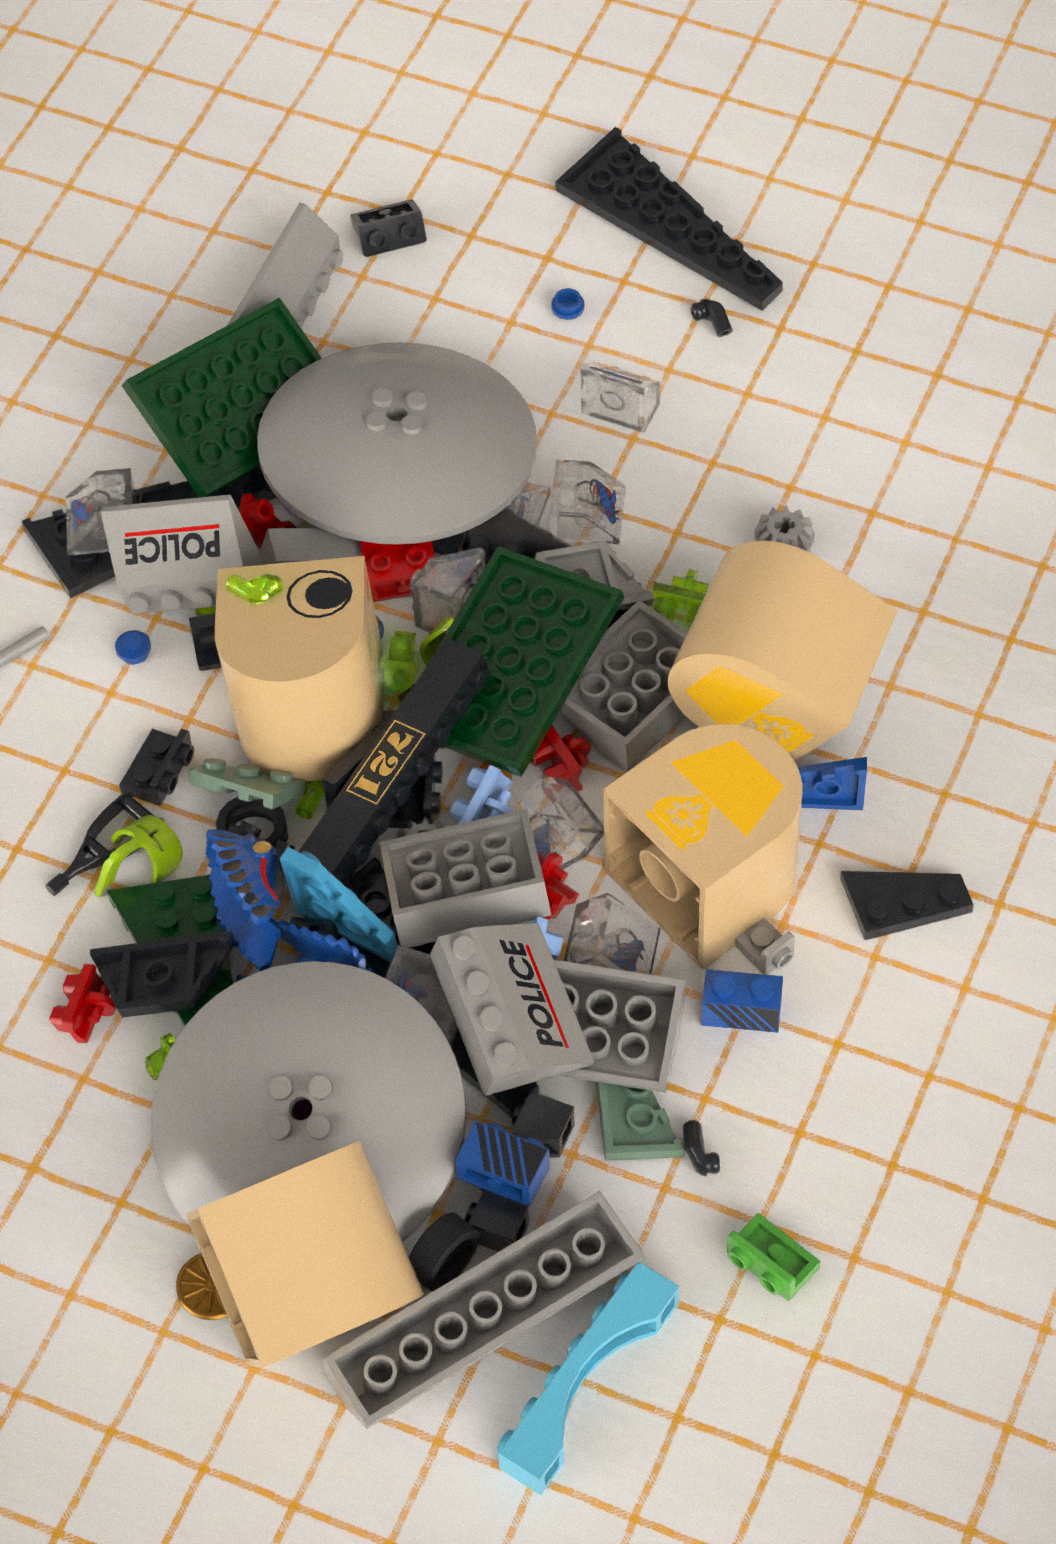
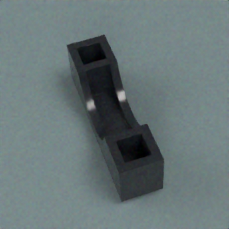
M530 1091L525 1103H518L511 1121V1124L514 1126L510 1134L522 1139L526 1137L536 1139L545 1148L549 1149V1158H560L575 1126L574 1106ZM480 1188L483 1191L478 1203L472 1202L470 1204L465 1221L480 1232V1242L478 1245L499 1252L524 1237L529 1226L528 1206Z

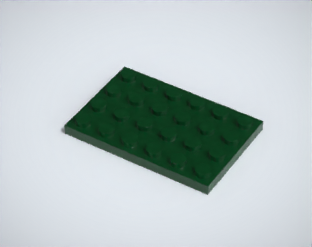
M277 298L130 377L121 386L199 498L209 497L260 467L257 436L259 423L270 399L289 378L322 358L282 300Z
M498 546L432 656L433 658L445 639L449 638L483 653L491 672L486 686L477 692L470 702L467 714L457 721L450 732L447 743L443 747L522 777L625 598L622 590Z

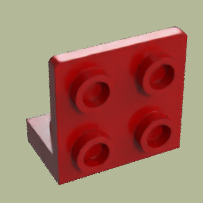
M360 541L362 556L365 557L373 603L442 590L435 587V578L439 573L435 562L432 541L414 544H378ZM438 576L436 583L441 587L440 577Z

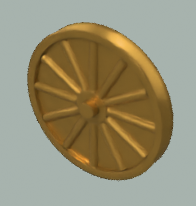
M202 1253L189 1259L179 1271L176 1281L178 1299L183 1308L197 1318L204 1320L226 1318L227 1314Z

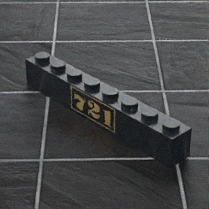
M449 638L445 639L298 851L300 853L307 851L313 854L346 888H348L350 878L358 866L365 863L368 859L371 847L375 841L389 828L391 818L399 806L407 802L416 781L428 771L431 760L438 749L447 743L450 732L457 721L467 714L470 702L477 692L486 686L491 672L483 653Z

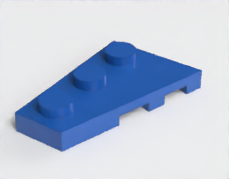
M867 757L798 767L802 780L801 808L863 810Z

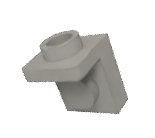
M762 918L735 938V947L765 975L775 968L782 969L794 956L795 936L790 931L782 935L765 918Z

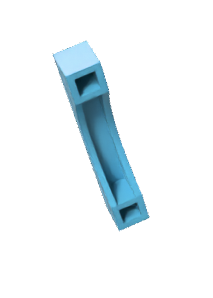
M640 1262L634 1266L630 1273L624 1271L614 1286L613 1291L615 1294L608 1303L602 1302L599 1304L592 1315V1325L585 1335L579 1333L574 1338L568 1349L569 1356L561 1367L555 1365L545 1380L544 1386L546 1388L538 1399L532 1397L527 1402L521 1413L522 1421L514 1431L509 1429L499 1441L497 1446L499 1469L539 1495H542L564 1464L563 1437L565 1421L572 1400L583 1381L599 1363L616 1350L637 1340L657 1335L679 1304V1286Z

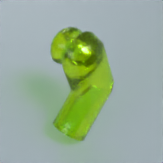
M234 574L226 582V590L252 604L267 601L280 594L283 589L281 578L271 574H265L250 581Z
M320 780L305 781V794H303L295 810L297 815L304 819H311L323 797L324 789Z

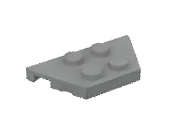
M606 541L536 552L535 559L622 590L625 598L618 611L630 609L638 600L647 606L652 605L654 602L652 592L650 590L645 591L633 578L635 573L626 563L621 562L617 558L616 552Z

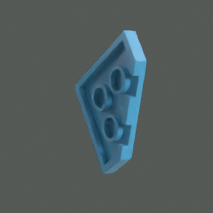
M287 847L280 857V862L295 912L307 919H325L334 922L338 928V935L391 962L398 952L393 929L371 912L357 898L356 894L336 879L313 854L307 851L300 853Z

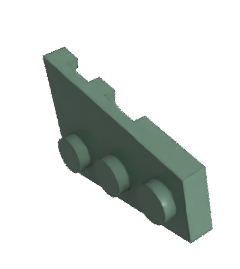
M214 758L205 759L204 763L189 769V784L218 793L238 791V799L251 802L253 799H263V807L272 810L305 794V779L292 778L291 772L274 770L269 774L259 771V767L255 765L227 766L226 761Z
M596 1082L605 1161L680 1158L684 1156L685 1149L680 1139H676L669 1125L670 1119L665 1109H661L652 1090Z

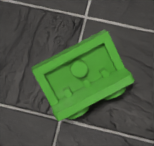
M759 1213L739 1233L733 1230L727 1236V1253L732 1263L741 1270L745 1271L748 1269L759 1278L760 1283L768 1292L773 1295L780 1294L787 1301H790L820 1268L821 1261Z

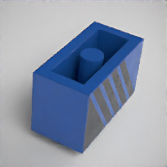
M706 969L702 1000V1026L779 1033L783 976Z
M475 1120L455 1159L457 1179L530 1207L550 1168L549 1149L545 1148L536 1139L529 1137L522 1139L509 1134L506 1129L497 1124L489 1123L486 1125Z

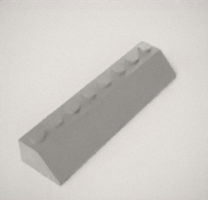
M299 202L227 325L277 298L282 300L302 330L306 318L313 315L318 297L321 292H326L334 269L337 270L341 266L343 251L340 250L339 235L306 204Z
M598 1191L324 1357V1375L345 1408L368 1429L645 1259V1255L601 1191Z

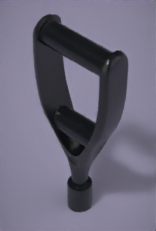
M124 792L118 796L93 821L71 865L63 874L59 873L45 885L46 889L53 896H56L68 886L69 880L75 876L103 866L110 854L118 848L107 850L95 839L122 810H125L136 820L146 815H153L133 798L131 792ZM154 832V833L150 834L149 836L152 838V837H153V834H155V833H157V832ZM141 847L130 853L128 856L132 855L133 853L141 849ZM88 853L93 856L92 858H85Z

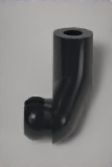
M705 298L700 299L699 303L696 302L691 305L690 311L693 319L700 321L705 318V320L711 321L718 337L726 336L733 331L721 303Z
M293 916L291 918L290 924L293 923L300 929L304 926L308 930L316 931L323 936L331 934L334 938L338 937L337 925L330 920Z
M696 1120L685 1122L682 1127L684 1149L695 1171L706 1177L708 1173H719V1154L716 1152L705 1154L701 1123Z

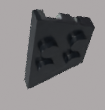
M231 931L95 948L90 949V956L118 1012L123 1018L197 1008L235 946L236 939Z

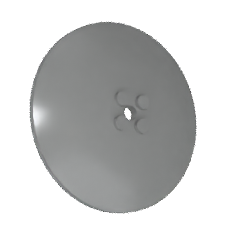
M402 342L379 343L346 349L319 359L301 369L289 378L270 399L259 423L257 436L258 457L265 480L273 493L286 507L308 523L324 531L357 541L378 544H414L439 540L468 531L494 517L513 501L526 484L534 466L537 447L536 426L525 399L510 381L499 372L475 358L454 350L433 345ZM392 417H402V420H401V421H393V420H390V418H392Z
M315 961L290 963L254 973L235 982L205 1004L179 1034L165 1059L154 1093L151 1115L154 1157L168 1196L179 1214L190 1226L186 1216L187 1213L360 1140L403 1242L432 1214L453 1179L456 1171L455 1159L463 1146L465 1138L466 1096L458 1062L446 1036L432 1016L410 994L391 981L354 966ZM300 1100H308L312 1103V1113L305 1120H296L292 1116V1108Z

